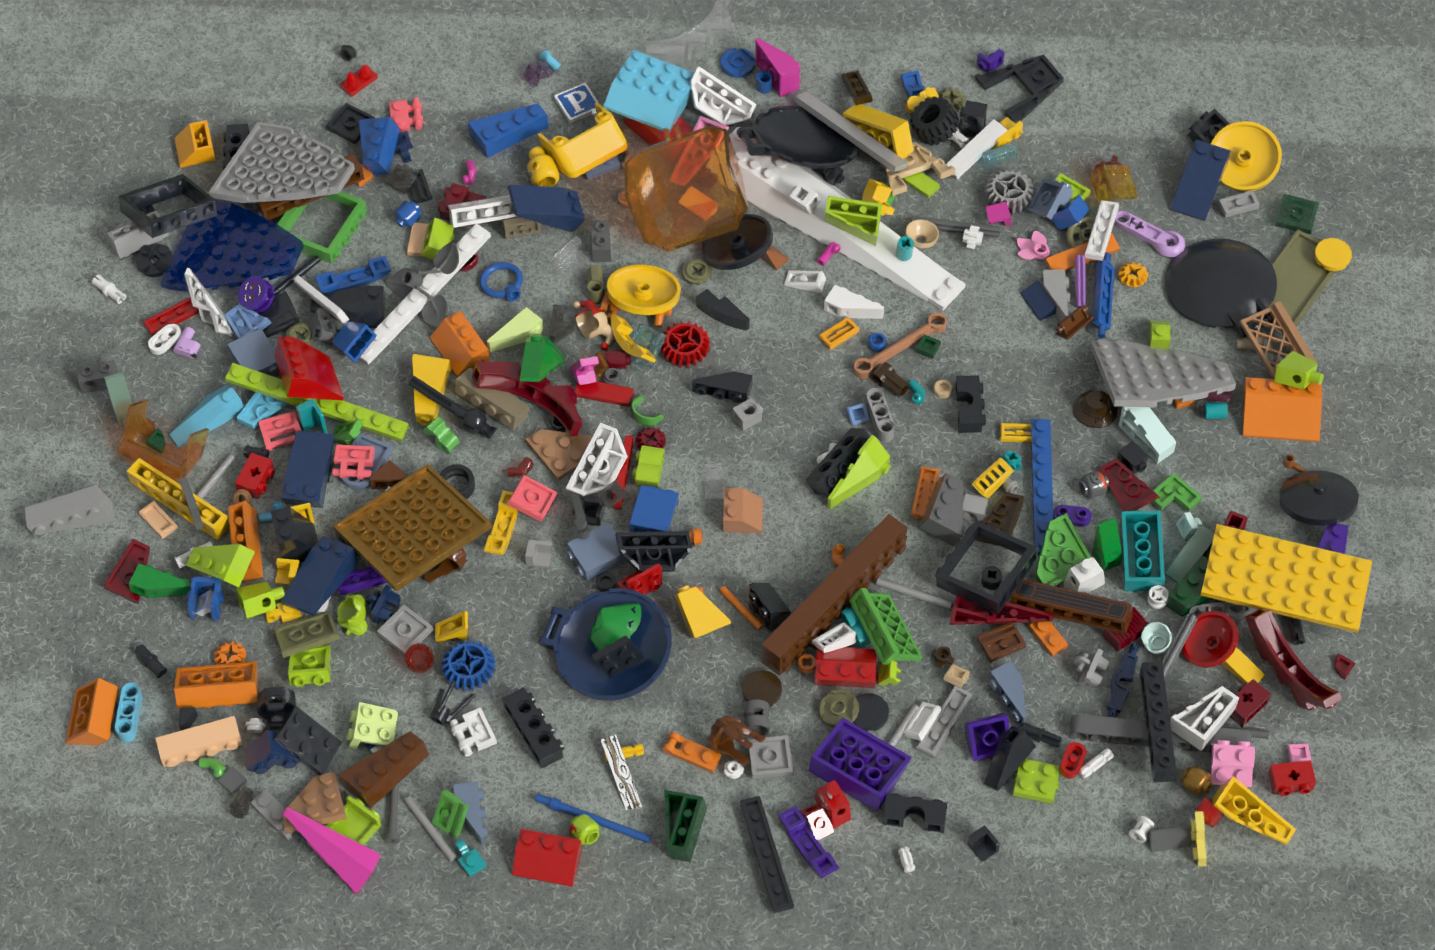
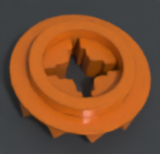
M234 641L224 642L214 652V659L217 665L245 662L246 651L241 643L238 644ZM232 649L234 655H231L228 661L226 654H229V651Z

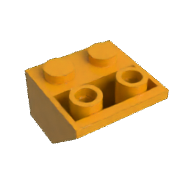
M207 120L189 123L174 138L180 168L216 161Z

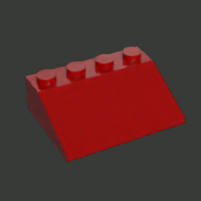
M291 336L278 337L274 356L287 397L343 401L344 396L330 356L298 338Z

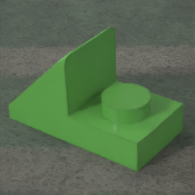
M356 419L338 424L332 433L335 435L334 442L342 445H352L360 434L363 423Z

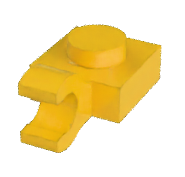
M282 603L276 604L277 609L265 612L268 623L279 619L282 620V623H286L302 617L299 610Z

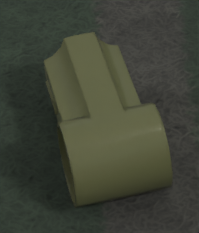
M592 265L586 269L588 298L595 304H599L603 301L605 295L602 267Z

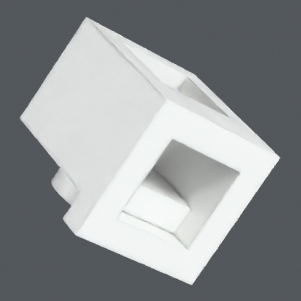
M801 182L792 189L789 196L793 203L806 210L809 214L813 212L821 201L817 192Z

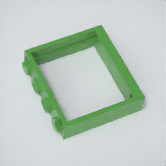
M344 192L324 196L327 199L353 208V211L328 248L288 233L307 204L285 212L272 231L274 241L310 256H318L321 260L332 264L336 257H340L341 249L344 245H348L352 232L357 231L360 220L365 219V213L367 212L365 200Z

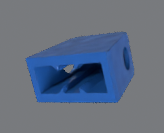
M347 322L342 329L337 330V335L332 340V343L356 363L377 335L366 324Z

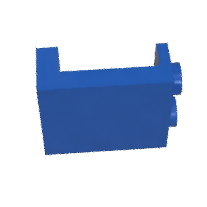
M641 485L630 520V532H668L676 505L679 503V493L669 489L662 490L654 486Z

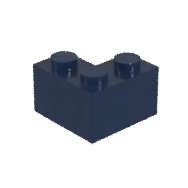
M267 731L243 749L246 770L256 774H264L274 765L283 766L287 769L293 768L301 761L273 740L277 732Z

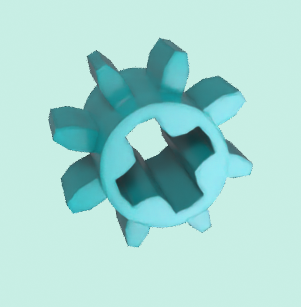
M1006 451L1005 455L1000 454L999 458H1003L1014 470L1012 474L1016 470L1020 471L1022 457H1019L1014 451ZM1001 466L998 467L1001 468V470L1004 473L1006 472Z

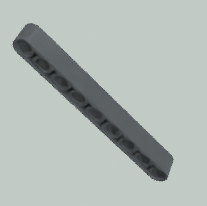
M1079 714L1071 717L1070 737L1074 740L1080 738L1082 741L1098 742L1100 740L1103 743L1118 744L1120 742V744L1138 746V744H1141V746L1148 747L1145 720ZM1220 728L1201 752L1211 753L1212 743L1217 744V740H1228L1230 745H1238V741L1250 742L1251 746V732L1240 729ZM1171 731L1173 749L1179 750L1181 748V750L1199 752V749Z

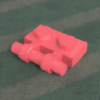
M413 98L411 105L407 104V100L389 102L391 119L400 127L399 132L410 131L411 125H415L417 130L422 129V104L419 98ZM408 113H414V116L409 118Z
M336 445L334 464L341 465L340 469L333 468L332 475L340 476V478H370L372 470H365V466L373 467L374 446ZM348 466H358L357 469H347Z

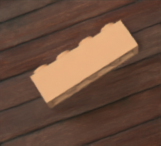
M235 716L156 738L163 767H174L180 762L195 761L199 757L205 755L213 756L220 751L234 750L238 746L243 745Z

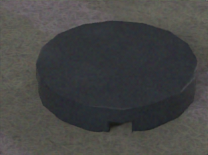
M865 693L857 696L859 713L853 724L865 731H876L885 726L889 717L887 702L877 694Z

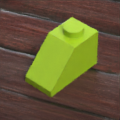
M1149 319V346L1151 348L1169 349V321Z

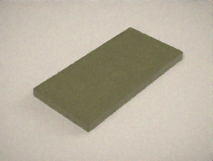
M1297 230L1272 265L1277 277V291L1274 301L1269 306L1271 307L1274 303L1281 301L1296 327L1336 272L1328 271L1322 265L1319 266L1314 258L1315 249L1321 241L1300 230Z

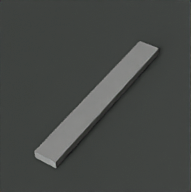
M804 92L794 97L795 103L891 171L896 172L906 168L907 161L810 93Z

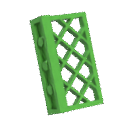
M861 588L849 600L882 664H889L892 660L919 661L923 658L889 594L869 593L866 588Z

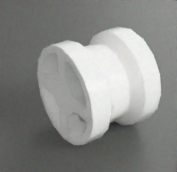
M1160 585L1153 586L1149 590L1147 599L1149 606L1154 609L1164 608L1169 595L1168 590Z

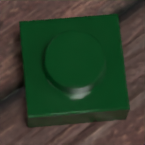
M924 334L916 348V352L933 359L941 346V341Z

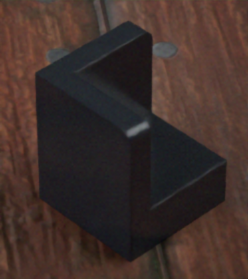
M585 495L584 512L587 524L601 526L605 510V497Z
M985 825L968 836L967 844L982 862L999 852V841Z

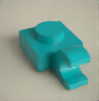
M462 839L455 843L457 846L455 847L462 856L458 859V863L469 877L487 867L486 862L476 849L469 851Z

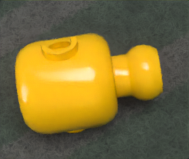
M533 147L529 152L531 160L527 164L529 180L534 186L554 187L559 181V171L554 159L547 155L542 147Z

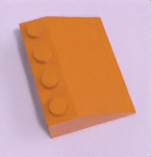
M1246 377L1243 386V437L1319 442L1322 383L1318 385L1311 382L1305 389L1276 383L1274 379Z

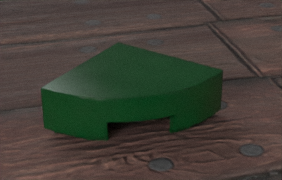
M157 428L146 440V445L162 454L165 448V438L162 431Z

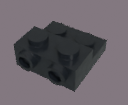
M1214 108L1210 113L1206 111L1199 118L1201 122H1194L1188 128L1190 132L1187 135L1194 143L1197 139L1211 144L1216 134L1230 124Z

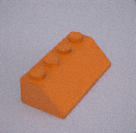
M257 661L177 668L174 686L177 709L182 707L211 708L213 706L256 703L259 694Z

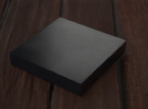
M345 103L326 125V130L356 144L361 138L359 120L375 117Z

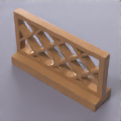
M1281 301L1240 320V325L1272 379H1275L1279 357L1285 358L1288 355L1281 352L1283 345L1290 347L1296 353L1316 361ZM1270 313L1273 323L1262 321L1263 316ZM1250 321L1258 323L1257 331L1250 329L1247 323ZM1261 325L1271 328L1269 335L1259 332ZM1274 329L1281 331L1283 335L1282 340L1272 337ZM1258 336L1268 339L1266 347L1258 344ZM1270 340L1280 344L1278 351L1268 348ZM1267 352L1277 355L1275 362L1267 359Z

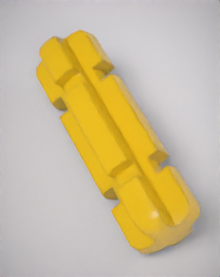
M642 744L634 745V747H621L624 758L644 754ZM604 751L605 760L608 762L606 753Z

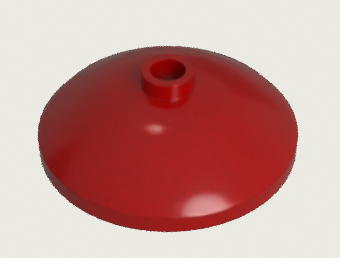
M1208 611L1196 616L1198 620L1182 648L1186 659L1193 665L1202 668L1215 667L1225 662L1233 654L1238 643V629L1234 621L1222 612Z

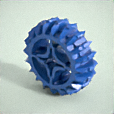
M471 639L470 643L463 640V644L456 642L455 648L450 646L449 652H445L442 659V672L444 673V678L449 681V684H451L452 680L456 681L455 688L457 690L463 686L464 691L467 690V687H471V690L474 691L475 685L481 689V682L488 684V678L493 677L495 658L493 657V652L488 650V646H482L480 641L474 644L473 639ZM467 660H469V664H471L470 670L467 666Z

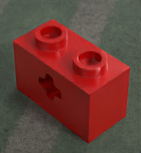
M251 453L235 482L236 490L245 489L251 494L252 498L259 499L260 495L264 494L267 489L269 478L272 479L275 474L272 459Z
M1311 760L1271 764L1268 775L1273 795L1288 796L1295 792L1307 794L1314 790L1316 778Z

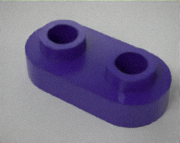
M1059 505L1053 510V520L1063 515L1060 512L1067 513L1073 526L1084 527L1091 522L1092 514L1085 507Z

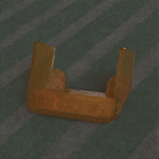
M144 399L129 405L118 447L119 456L131 464H134L140 458L175 482L180 483L179 479L187 477L202 457L209 429L204 428L190 434L184 451L165 442L164 451L160 454L146 445V440L155 431L154 423L145 417L149 400Z

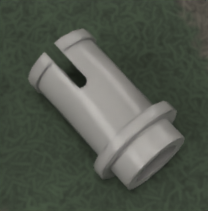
M1009 477L1001 485L1006 493L1014 494L1019 488L1017 481H1012Z

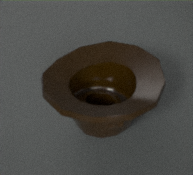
M1090 390L1080 394L1075 400L1073 414L1080 423L1087 427L1103 428L1111 425L1116 419L1118 406L1113 405L1110 395L1107 393Z

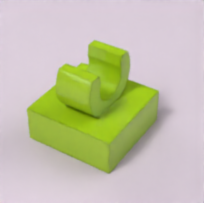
M892 660L889 664L878 666L879 685L886 686L889 683L895 685L901 682L900 679L896 678V675L901 673V670L897 668L896 661Z

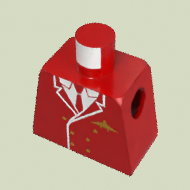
M835 780L816 790L814 799L818 804L825 807L833 829L851 820L850 803Z

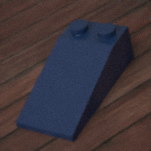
M1196 139L1170 210L1205 221L1229 162L1231 150Z
M508 186L515 216L568 232H573L585 221L578 193L574 190L564 187Z
M296 431L281 496L285 504L301 505L310 503L311 507L323 508L335 438L334 434Z
M322 536L309 552L281 603L314 616L359 564L354 547Z

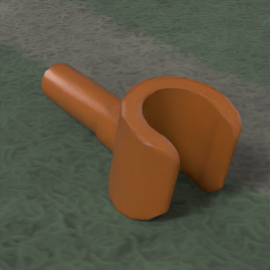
M1287 454V460L1289 461L1283 460L1284 467L1288 469L1294 468L1300 472L1307 471L1295 463V457L1292 454Z

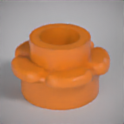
M693 527V531H689L691 543L694 542V545L697 546V544H702L701 528L696 529Z

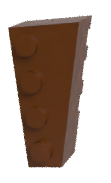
M409 731L339 773L338 776L343 787L371 809L429 754L424 741Z

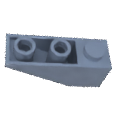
M1010 661L990 672L989 685L993 691L999 693L1001 703L1005 707L1008 706L1011 710L1010 713L1013 720L1024 726L1026 712L1022 676Z
M477 781L453 784L454 795L462 799L464 804H469L464 822L480 844L485 845L484 838L488 837L487 825L482 824V819H486L485 807L480 805V801L484 800L483 788H478Z

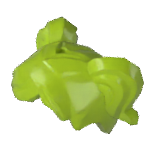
M347 594L345 596L346 600L342 601L338 606V625L347 628L346 635L348 636L350 633L358 636L363 635L367 631L368 626L365 621L366 599L362 595L349 596Z

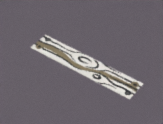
M613 735L601 739L625 809L642 807L617 736Z

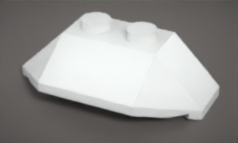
M698 66L690 80L694 107L714 121L728 126L750 119L757 104Z
M603 423L599 424L566 486L567 490L585 496L611 489L627 458L625 448L616 428Z

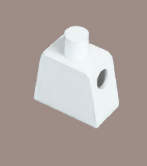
M1093 557L1084 559L1081 563L1069 569L1063 586L1073 591L1089 593L1105 584L1104 571Z

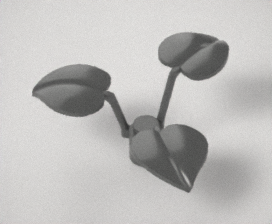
M450 242L437 252L434 258V265L438 269L418 270L415 273L410 268H402L386 280L390 290L400 298H405L413 288L427 296L430 301L426 302L423 306L422 316L426 323L434 327L440 326L441 322L446 318L448 303L442 295H437L433 299L430 294L420 288L423 284L421 275L439 273L440 271L444 274L454 272L459 264V253L456 243Z

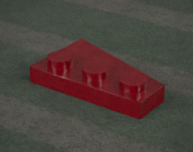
M1117 458L1099 467L1103 475L1107 476L1109 486L1123 511H1136L1160 498L1155 491H1152L1142 480L1137 478Z
M132 539L105 582L104 589L139 604L141 595L130 592L129 582L138 564H148L150 546Z

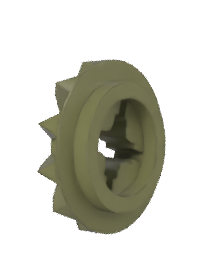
M951 87L948 90L943 89L938 95L943 97V99H947L955 111H959L961 107H964L966 102L964 92H959L958 88L956 90ZM950 95H952L954 99L953 103H951L949 99Z
M693 259L684 265L683 275L685 280L690 281L691 284L697 283L700 285L702 282L707 283V280L711 278L712 268L705 260ZM694 270L701 271V276L698 274L694 275Z
M298 323L287 330L286 336L298 338L297 334L300 336L304 335L305 339H299L310 346L314 341L308 324Z

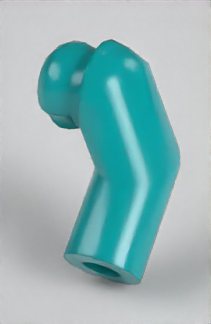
M913 379L909 382V387L914 392L912 401L914 404L919 405L924 402L926 391Z

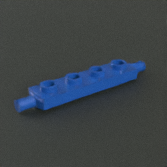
M1105 253L1103 261L1097 262L1093 323L1098 327L1097 336L1099 338H1105V332L1111 326L1115 269L1111 265L1110 253Z

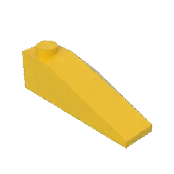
M1234 776L1223 783L1212 798L1213 805L1229 819L1285 845L1296 831L1292 825Z

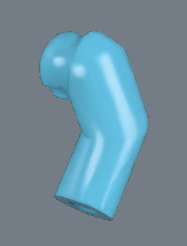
M544 50L539 54L540 61L548 64L553 70L556 71L561 66L551 56L549 51Z

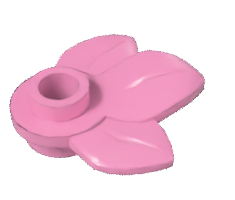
M1034 231L1031 239L1018 238L1017 245L1020 249L1018 256L1025 260L1034 258L1038 260L1046 259L1050 254V249L1046 244V237L1040 232Z

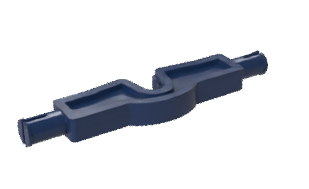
M1135 643L1131 644L1129 653L1124 655L1120 669L1112 677L1110 685L1112 694L1107 707L1109 710L1107 717L1112 716L1116 718L1117 713H1121L1123 704L1128 696L1129 688L1120 684V681H1133L1138 661L1136 654L1139 648L1136 644L1133 650Z

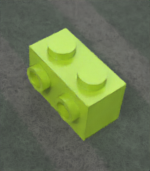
M434 218L426 228L421 255L434 260L437 252L453 241L455 236L453 234L454 227L449 223Z

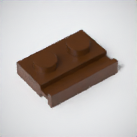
M1007 623L977 636V641L981 644V648L990 663L1026 648V643L1017 628H1015L1014 623Z

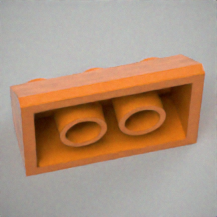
M461 311L445 318L430 337V340L442 357L450 360L451 369L457 378L469 368L474 370L476 361L484 360L485 362H490L489 349Z
M97 678L76 689L65 741L66 744L100 745L108 741L111 735V723L115 715L114 707L118 699V686Z

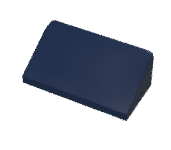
M1039 280L1021 292V295L1039 321L1056 314L1057 306Z

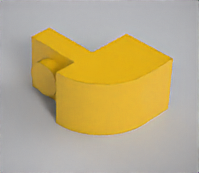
M869 179L863 192L862 201L883 204L882 216L885 214L893 215L895 210L886 203L892 189L882 182Z

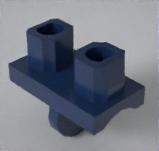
M385 585L381 594L375 592L374 596L368 595L365 601L369 604L367 609L372 611L371 615L374 617L373 622L377 624L379 621L387 622L393 616V611L387 609V606L398 607L401 601L400 595L392 592V587L389 585Z

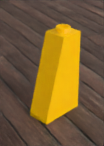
M413 354V376H416L444 395L451 372L450 360ZM414 389L416 421L422 425H428L438 416L440 405Z

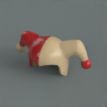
M590 299L582 302L575 301L573 303L575 309L580 307L586 308L575 315V321L580 332L587 340L598 335L606 336V341L601 343L600 347L602 350H607L608 346L615 340L612 327L607 322L606 314L603 310L597 308L596 304Z

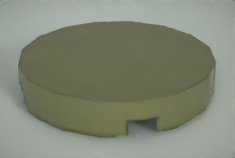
M845 689L830 691L826 697L824 696L821 699L819 705L821 718L828 726L833 728L842 718L853 723L859 713V703L856 697Z

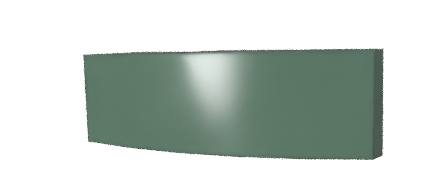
M1201 525L1178 554L1165 575L1179 583L1202 555L1205 556L1211 550L1214 533Z

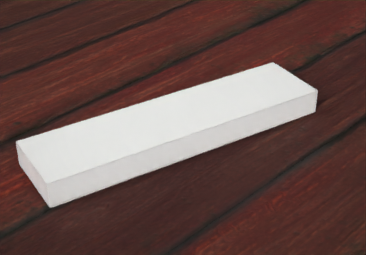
M996 120L991 121L946 164L948 166L952 165L955 168V174L952 176L959 179L995 145L996 139L1003 135L1007 129Z
M1101 200L1085 251V258L1103 261L1119 209V203Z
M299 275L294 279V282L306 295L340 322L345 324L349 320L342 309Z

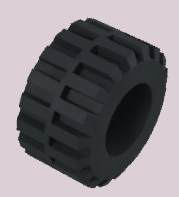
M934 96L932 99L927 98L924 102L921 101L920 105L914 108L915 111L911 113L910 125L921 142L926 145L933 146L934 144L939 145L941 142H946L948 138L953 136V133H956V128L959 126L957 113L948 100L943 99V97L937 98Z

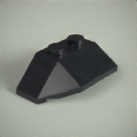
M689 531L616 532L615 534L619 553L637 572H643L656 564L661 565L662 572H674L692 550Z

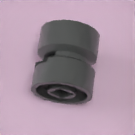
M764 700L745 702L743 704L744 724L758 732V734L763 736L770 732V719L768 718L769 703Z

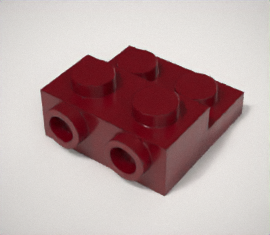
M452 183L450 187H446L444 191L445 199L439 202L437 210L440 213V219L450 221L448 205L487 199V197L470 192L469 187Z

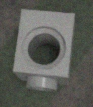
M750 398L733 408V419L744 431L762 421L763 409L759 403H755Z
M965 494L963 520L982 522L987 510L988 499Z

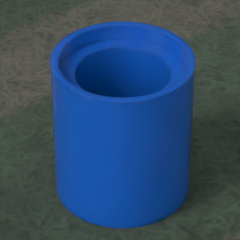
M760 71L757 73L756 89L758 92L768 93L772 90V74L770 72Z

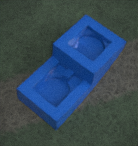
M919 70L901 74V80L908 99L911 96H917L925 90Z

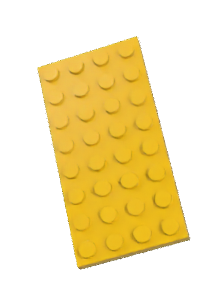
M1217 524L1200 595L1255 609H1268L1272 613L1358 633L1372 561Z

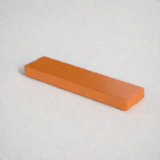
M1111 233L1105 253L1113 254L1118 252L1120 247L1113 233ZM1088 242L1046 258L1045 261L1049 269L1065 270V272L1074 269L1075 257L1077 255L1085 256ZM1085 258V264L1095 261L1094 259Z

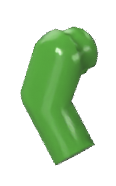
M200 758L199 768H211L214 770V777L224 775L225 766L218 759Z

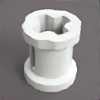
M1139 816L1134 829L1129 831V836L1139 843H1145L1148 832L1155 825L1149 818Z

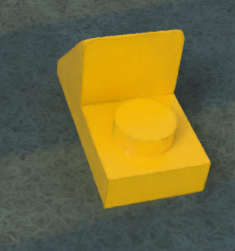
M467 611L435 623V641L438 643L446 642L455 637L461 641H467Z

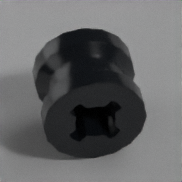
M989 566L983 570L981 583L984 588L995 590L1000 586L1002 577L1000 569Z

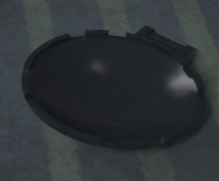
M801 106L770 108L767 113H760L756 117L753 126L740 127L736 131L738 137L745 143L749 155H774L788 163L807 168L825 169L843 166L856 157L859 149L858 146ZM756 138L759 144H753L751 139Z
M1218 238L1191 244L1182 253L1174 257L1166 272L1165 285L1171 304L1182 316L1188 320L1198 321L1202 326L1206 327L1227 326L1228 328H1234L1237 334L1244 338L1247 335L1239 323L1240 320L1265 310L1270 306L1276 296L1277 277L1270 261L1254 247L1240 241ZM1268 313L1263 316L1262 321L1272 324L1273 318ZM1254 322L1248 325V327L1252 330H1257L1258 323Z

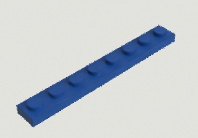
M1031 419L1034 546L1037 547L1038 555L1041 552L1047 525L1053 520L1050 419Z

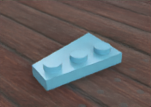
M255 392L237 416V421L254 429L259 426L258 421L270 418L289 403Z

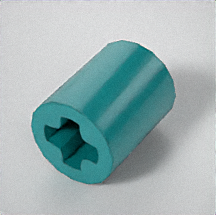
M908 236L899 238L896 249V257L899 260L908 261L911 259L914 247L912 238Z
M1205 402V419H1227V403Z

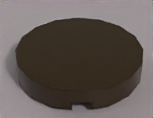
M765 670L755 671L744 680L742 686L743 697L747 701L764 700L771 707L781 698V681L772 672Z

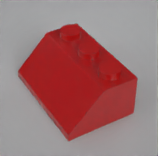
M843 647L823 653L817 648L815 685L875 688L877 658L875 649Z
M521 829L515 850L512 876L573 887L582 853L581 840Z

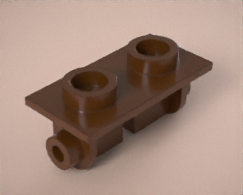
M1085 305L1079 306L1071 313L1072 320L1067 316L1057 324L1056 334L1068 340L1094 319V316L1086 313L1088 308Z

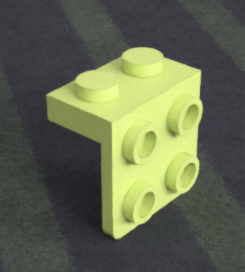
M359 702L355 711H351L349 722H352V727L348 729L346 740H349L348 748L357 749L360 742L379 746H386L393 742L398 712L393 709Z

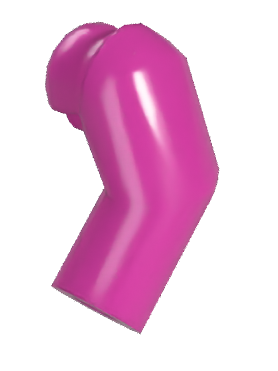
M468 160L465 163L468 175H463L462 177L465 185L473 184L476 176L475 164L472 160Z

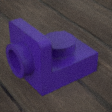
M999 48L994 53H991L988 58L979 53L976 65L981 71L987 73L989 70L997 69L1004 63L1005 52Z

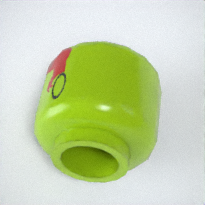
M583 814L571 820L569 833L574 839L581 840L582 845H590L599 837V825L590 816Z

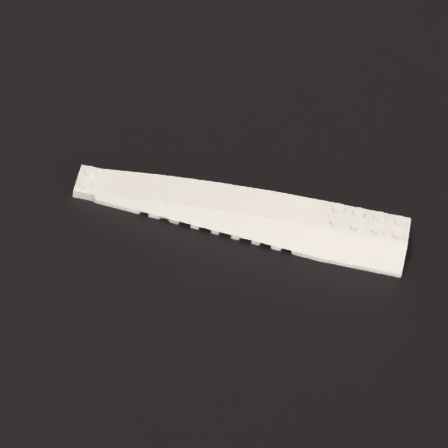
M737 127L719 145L706 167L711 169L712 173L716 172L720 175L718 181L720 184L758 209L778 220H783L787 225L801 230L807 236L810 235L821 244L828 245L831 242H836L841 247L839 252L846 255L850 260L857 261L868 270L875 271L877 275L891 280L892 283L924 301H929L942 311L965 288L966 284L951 275L915 247H913L910 260H899L896 257L897 242L901 236L881 221L876 246L825 222L828 196L851 198L837 187L826 182L823 179L824 177L812 168L788 163L774 155H749L745 143L736 133L740 127ZM756 138L751 139L753 144H759ZM800 182L817 192L821 199L811 214L793 203L789 197L792 189Z

